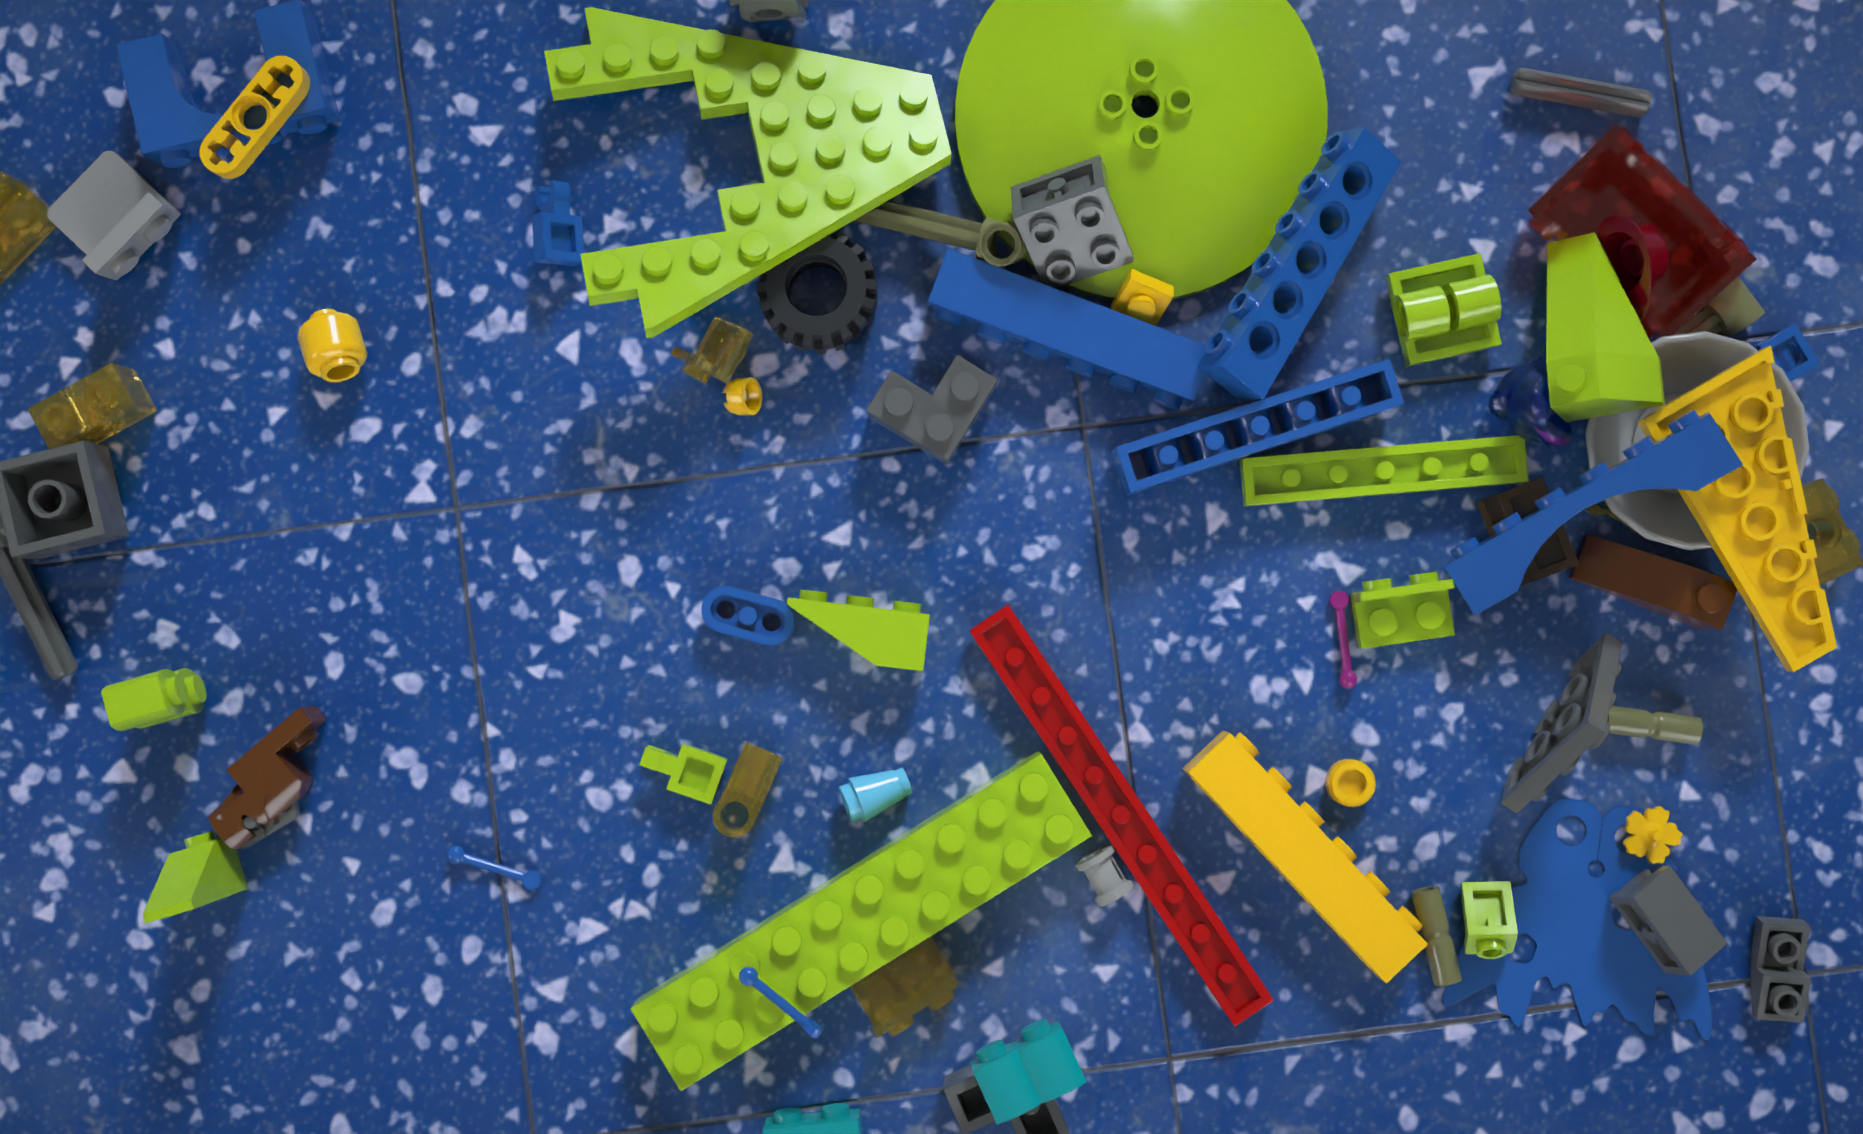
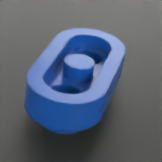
M720 586L712 589L705 596L701 607L702 617L712 630L763 645H779L787 641L795 629V615L787 603L779 599L731 586ZM724 601H731L735 606V614L729 619H725L719 614V606ZM769 613H775L780 617V627L775 631H769L764 626V618Z

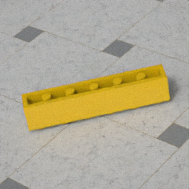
M1220 732L1182 769L1361 961L1387 984L1428 945L1417 933L1423 927L1422 924L1404 906L1396 910L1385 899V896L1390 891L1383 882L1371 871L1364 876L1352 862L1357 858V855L1338 836L1331 841L1319 828L1325 823L1321 816L1305 801L1300 806L1295 803L1287 794L1292 788L1289 782L1274 767H1271L1267 772L1254 759L1260 752L1241 732L1235 737L1229 732Z

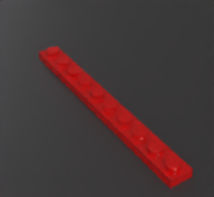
M1007 604L970 629L969 632L1231 1023L1237 1026L1274 1001L1010 606Z

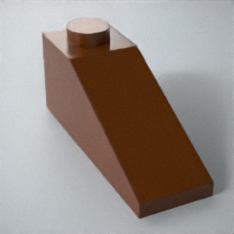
M1589 534L1585 535L1577 555L1580 565L1574 566L1569 576V579L1699 630L1723 629L1737 593V588L1733 582L1714 574Z

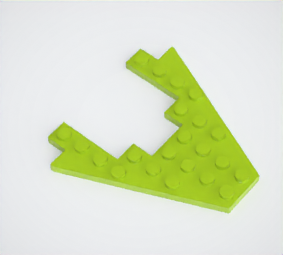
M593 7L584 8L591 44L544 51L553 101L693 81L701 120L748 113L763 183L717 190L724 232L580 254L589 305L595 306L639 298L646 339L653 338L820 241L825 236L832 234L945 168L951 162L952 153L932 76L929 74L723 34L717 30H703Z

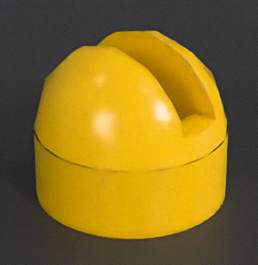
M737 378L728 382L724 387L722 393H726L727 402L723 404L730 413L742 416L755 415L759 412L762 405V390L755 378Z

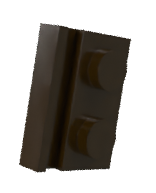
M1543 476L1476 502L1490 537L1496 534L1492 526L1504 518L1518 512L1522 519L1538 510L1535 501L1549 493ZM1563 524L1539 548L1529 564L1520 586L1580 565Z

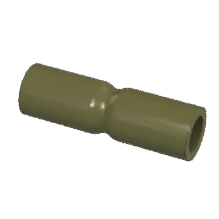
M1612 706L1608 714L1609 734L1639 738L1651 737L1655 740L1697 745L1703 733V723L1700 717L1665 712L1650 713L1647 710Z
M1427 886L1411 891L1417 919L1423 926L1420 931L1428 943L1425 951L1434 985L1447 986L1462 981L1453 940L1448 934L1449 924L1439 886Z

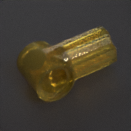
M745 742L723 794L714 807L713 822L720 833L735 838L745 835L754 828L761 808L783 761V757ZM734 801L745 805L749 814L748 822L739 829L728 826L723 817L727 804Z

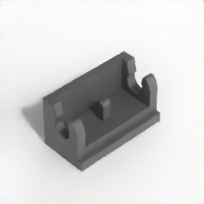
M1662 866L1654 873H1651L1649 869H1645L1633 877L1621 889L1609 896L1615 907L1665 974L1691 976L1728 944L1671 866Z

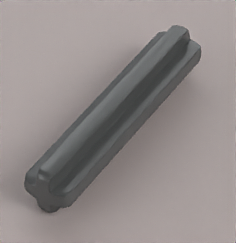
M1523 67L1518 68L1514 72L1510 84V92L1513 95L1639 118L1648 113L1652 99L1651 92L1645 89Z

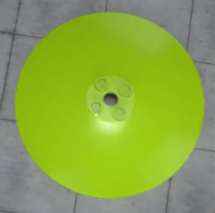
M995 0L976 28L967 48L958 78L955 100V134L958 156L967 186L984 219L989 217L1005 222H1014L1010 187L1095 156H1101L1107 172L1110 197L1132 249L1134 261L1065 285L1064 287L1081 294L1111 301L1116 297L1131 269L1174 286V297L1172 300H1177L1217 287L1252 266L1256 258L1266 250L1275 235L1277 222L1289 211L1298 196L1300 183L1312 172L1322 155L1321 148L1326 141L1328 130V102L1319 57L1309 33L1287 0ZM1141 95L1151 97L1157 104V113L1149 118L1139 117L1132 109L1133 99ZM1005 230L1000 231L997 237L1013 252L1015 248L1013 236ZM1027 253L1022 261L1036 271L1031 257Z

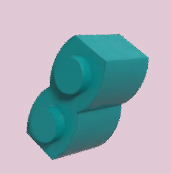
M1047 1019L1038 1020L1024 1027L1020 1031L1023 1037L1015 1042L1005 1045L1003 1040H996L976 1051L978 1058L970 1062L971 1068L996 1124L1014 1119L1042 1103L1075 1090L1087 1082L1059 1021L1049 1024Z

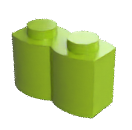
M188 668L175 671L163 669L107 685L102 689L101 695L110 726L117 731H125L135 727L143 729L201 712L204 707L203 702L206 700V688L201 677Z

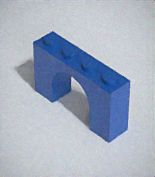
M301 0L254 10L265 61L275 56L290 57L307 71L310 78V90L307 96L268 145L281 141V135L297 131L301 134H314L327 129V124L341 121L315 14ZM162 33L116 44L141 153L166 168L188 165L191 162L190 158L200 156L199 150L202 141L224 114H210L199 110L191 94L181 49ZM282 72L276 78L281 86L283 85L288 89L294 83L290 75H285ZM266 91L261 94L275 107L280 103ZM260 105L252 106L244 115V125L249 130L259 129L267 120V111L264 106ZM235 128L233 129L231 134L245 144L249 142L248 138L239 133ZM222 146L218 149L217 154L219 156L230 155L231 152L230 149Z

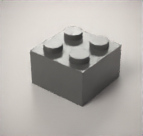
M80 441L0 461V511L11 557L39 560L129 537L108 446Z

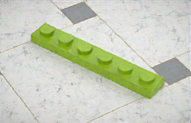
M1524 435L1253 457L1239 460L1244 507L1529 482Z

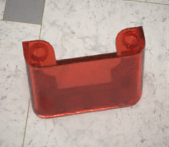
M1617 120L1608 125L1528 208V211L1533 215L1528 221L1529 224L1547 241L1553 236L1563 240L1593 232L1596 233L1598 226L1603 220L1613 215L1626 216L1637 225L1654 224L1657 231L1666 242L1669 251V265L1664 276L1653 287L1650 306L1644 319L1641 321L1649 338L1655 333L1659 337L1675 334L1757 260L1752 249Z

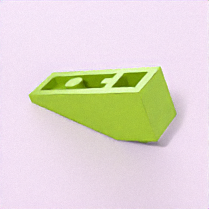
M213 831L184 839L186 849L170 853L166 859L143 912L145 924L193 910L247 890L248 887L237 850L229 847L221 838L216 840Z

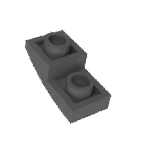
M1755 917L1751 953L1752 1014L1757 1020L1804 1023L1811 978L1803 969L1811 926L1803 919Z

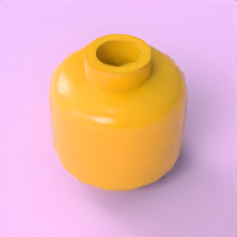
M322 309L314 312L310 319L299 329L298 341L305 364L310 373L322 377L328 382L345 381L359 373L360 367L366 361L368 352L359 324L354 317L347 313L337 312L334 309Z

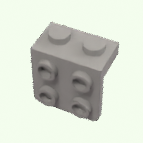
M113 151L103 152L47 211L49 220L86 254L81 261L95 274L116 281L136 266L139 257L154 242L162 239L171 229L172 223L181 215L133 167Z

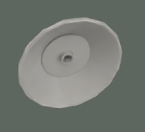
M1707 331L1662 336L1651 342L1661 362L1665 405L1756 353L1758 350L1747 342ZM1771 363L1776 389H1781L1784 407H1781L1785 430L1787 437L1792 439L1801 480L1809 452L1804 405L1783 369L1777 364ZM1662 406L1589 418L1585 431L1589 469L1602 462H1605L1607 467L1611 468L1627 459L1622 451L1646 437L1637 421ZM1677 489L1637 490L1605 499L1614 515L1646 539L1685 550L1712 548Z

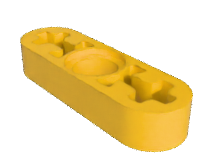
M275 56L266 61L202 141L199 154L203 165L222 178L234 179L243 175L307 96L310 90V78L307 71L294 59L287 56ZM281 72L285 75H290L294 81L289 89L283 85L281 86L276 80ZM266 91L280 103L275 107L261 94ZM252 106H264L267 111L265 124L256 130L247 129L244 125L246 111ZM234 128L249 139L247 144L231 134ZM222 146L230 149L231 154L234 155L230 163L221 160V157L217 154L218 149Z

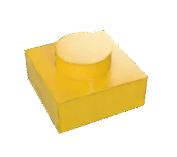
M1131 269L1116 297L1113 299L1111 309L1156 326L1174 297V286Z

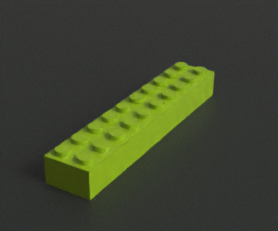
M1038 750L642 995L630 1009L679 1090L683 1091L795 1021L752 985L745 986L740 982L739 972L744 967L754 968L761 981L805 1015L1092 835L1043 755Z

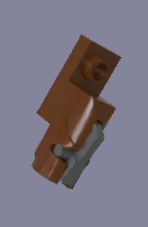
M316 706L299 707L227 769V772L238 784L231 790L218 808L208 816V819L217 835L232 849L238 850L240 847L242 849L250 847L300 816L298 801L308 791L313 777L291 750L293 749L297 753L310 745L319 736L315 729L327 719Z

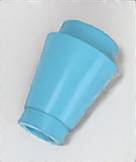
M903 768L848 778L847 784L839 786L840 796L851 822L859 819L867 822L904 799V797L912 794L910 782Z

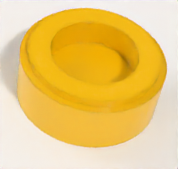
M1342 759L1329 768L1325 778V786L1329 796L1337 803L1347 807H1357L1365 804L1372 797L1376 781L1372 770L1365 763L1355 759Z

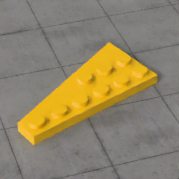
M1768 346L1643 417L1637 423L1646 437L1650 436L1654 443L1672 433L1667 425L1694 409L1699 417L1709 411L1743 464L1741 467L1700 490H1677L1785 670L1795 672L1837 648L1825 589H1821L1814 562V558H1817L1814 539L1810 540L1804 516V514L1808 513L1792 439L1787 437L1781 411V407H1784L1781 389H1776L1771 363H1775L1771 346Z

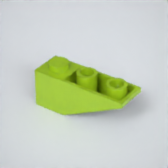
M800 590L799 599L787 598L788 606L874 665L917 671L924 670L930 614L921 613L922 604L894 601L893 610L874 608L875 598L847 595L846 604L827 602L828 593L810 590Z

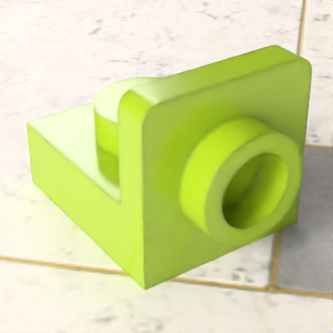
M1462 882L1460 894L1466 933L1464 940L1465 954H1477L1480 958L1497 959L1506 954L1513 953L1518 931L1511 882Z

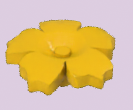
M1656 806L1652 809H1645L1644 815L1637 811H1632L1626 817L1624 829L1632 835L1623 841V845L1629 854H1634L1637 857L1645 855L1649 863L1663 864L1665 857L1670 854V849L1666 845H1680L1683 833L1677 830L1675 823L1667 822L1670 812L1664 810L1662 806Z

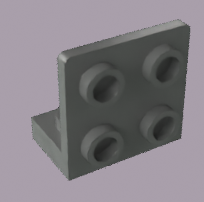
M1100 155L1010 187L1013 219L1042 284L1056 289L1134 261L1132 249L1110 197L1107 172Z

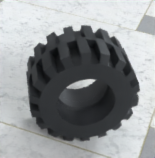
M842 232L838 236L834 234L825 236L820 241L761 274L760 282H757L759 304L770 327L786 344L791 343L795 345L797 350L803 352L811 349L815 350L816 354H826V349L835 348L836 351L844 349L845 343L850 340L855 342L862 336L861 331L865 326L869 327L873 320V311L877 307V284L872 263L866 258L863 248L858 243L856 245L851 243L850 237ZM815 267H825L836 271L842 276L846 285V295L840 306L831 313L822 316H810L801 313L793 305L790 296L791 287L796 278L804 271Z

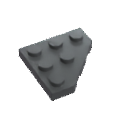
M1605 632L1576 661L1568 674L1571 680L1563 690L1559 702L1552 700L1533 731L1537 736L1528 747L1525 757L1518 756L1510 768L1501 804L1518 813L1531 800L1538 802L1546 794L1551 782L1559 774L1563 776L1568 775L1576 766L1583 752L1589 747L1597 748L1605 740L1610 731V724L1607 723L1609 710L1616 699V693L1613 692L1614 682L1622 668V665L1618 662L1622 645L1620 640Z

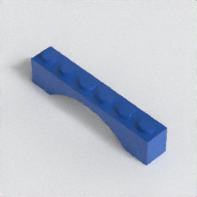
M1695 409L1684 414L1667 425L1672 432L1654 443L1650 436L1639 440L1622 451L1627 459L1611 468H1608L1605 462L1594 466L1578 476L1582 484L1564 494L1561 487L1535 501L1538 510L1522 519L1518 512H1515L1492 526L1496 533L1495 535L1481 543L1474 536L1450 550L1454 558L1448 561L1444 567L1474 615L1518 592L1525 572L1542 544L1563 523L1583 509L1609 497L1637 490L1673 488L1698 491L1743 465L1709 411L1700 417Z

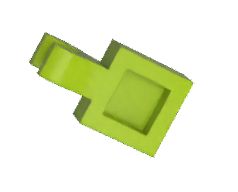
M685 743L682 744L678 756L658 747L648 745L645 747L639 765L670 775L667 790L711 805L728 758Z

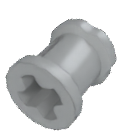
M1112 844L1094 850L1075 863L1079 872H1085L1097 894L1094 900L1101 907L1118 900L1135 887L1132 880L1125 879L1112 856L1115 852Z

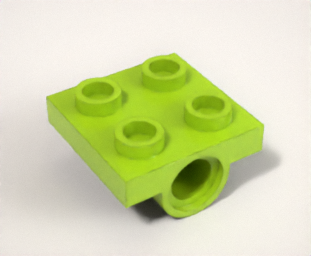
M1481 253L1397 271L1385 276L1405 367L1502 345L1497 325L1502 310L1500 293L1494 278L1491 275L1485 274Z

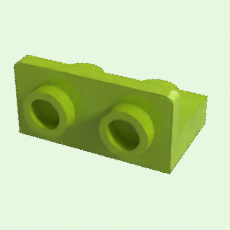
M1436 571L1408 575L1410 585L1392 587L1391 578L1362 582V592L1349 593L1357 648L1364 649L1454 636L1455 632L1448 589L1454 588L1453 579L1439 580L1438 572Z

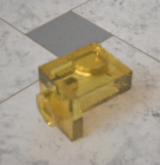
M715 316L695 354L674 346L670 355L685 363L681 371L704 384H707L710 377L728 384L738 364L744 359L747 347L754 334L742 326Z

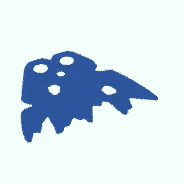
M1567 798L1557 800L1551 804L1538 819L1519 850L1520 859L1518 867L1526 877L1527 882L1520 886L1511 887L1518 936L1526 933L1537 944L1533 959L1527 963L1513 962L1510 954L1497 959L1480 958L1477 954H1465L1463 943L1457 956L1462 981L1445 987L1442 1004L1449 1007L1493 984L1496 986L1500 1012L1504 1015H1509L1514 1025L1519 1027L1524 1021L1537 981L1542 977H1548L1553 988H1557L1564 983L1570 985L1581 1022L1584 1026L1591 1022L1596 1012H1605L1610 1005L1614 1004L1626 1021L1637 1023L1640 1031L1645 1035H1654V1007L1656 988L1659 986L1671 998L1680 1022L1692 1019L1702 1039L1709 1040L1712 1030V1014L1703 966L1691 976L1665 974L1630 926L1628 930L1619 928L1615 924L1610 911V905L1613 902L1609 896L1621 889L1640 872L1649 869L1651 873H1654L1662 866H1671L1675 871L1670 854L1665 857L1663 864H1651L1645 855L1637 857L1634 854L1624 853L1615 844L1616 831L1626 824V817L1632 811H1637L1644 815L1645 810L1617 806L1602 817L1594 804L1588 801ZM1574 815L1584 822L1586 835L1581 843L1569 846L1559 840L1556 828L1562 818ZM1592 861H1600L1604 865V872L1600 877H1593L1589 874L1588 866Z

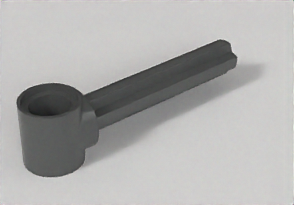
M0 511V576L50 678L53 680L63 679L78 670V664L26 558L11 557Z

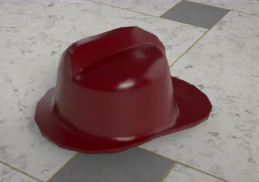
M1613 215L1603 220L1597 228L1596 235L1641 322L1650 306L1653 287L1667 271L1669 251L1665 240L1654 224L1637 225L1626 216Z

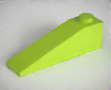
M1595 232L1547 243L1546 365L1550 407L1565 422L1665 405L1660 358L1650 342Z

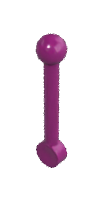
M1336 591L1329 596V604L1335 609L1342 663V673L1339 676V682L1342 687L1350 689L1356 685L1358 678L1351 668L1344 609L1349 603V597L1343 591Z

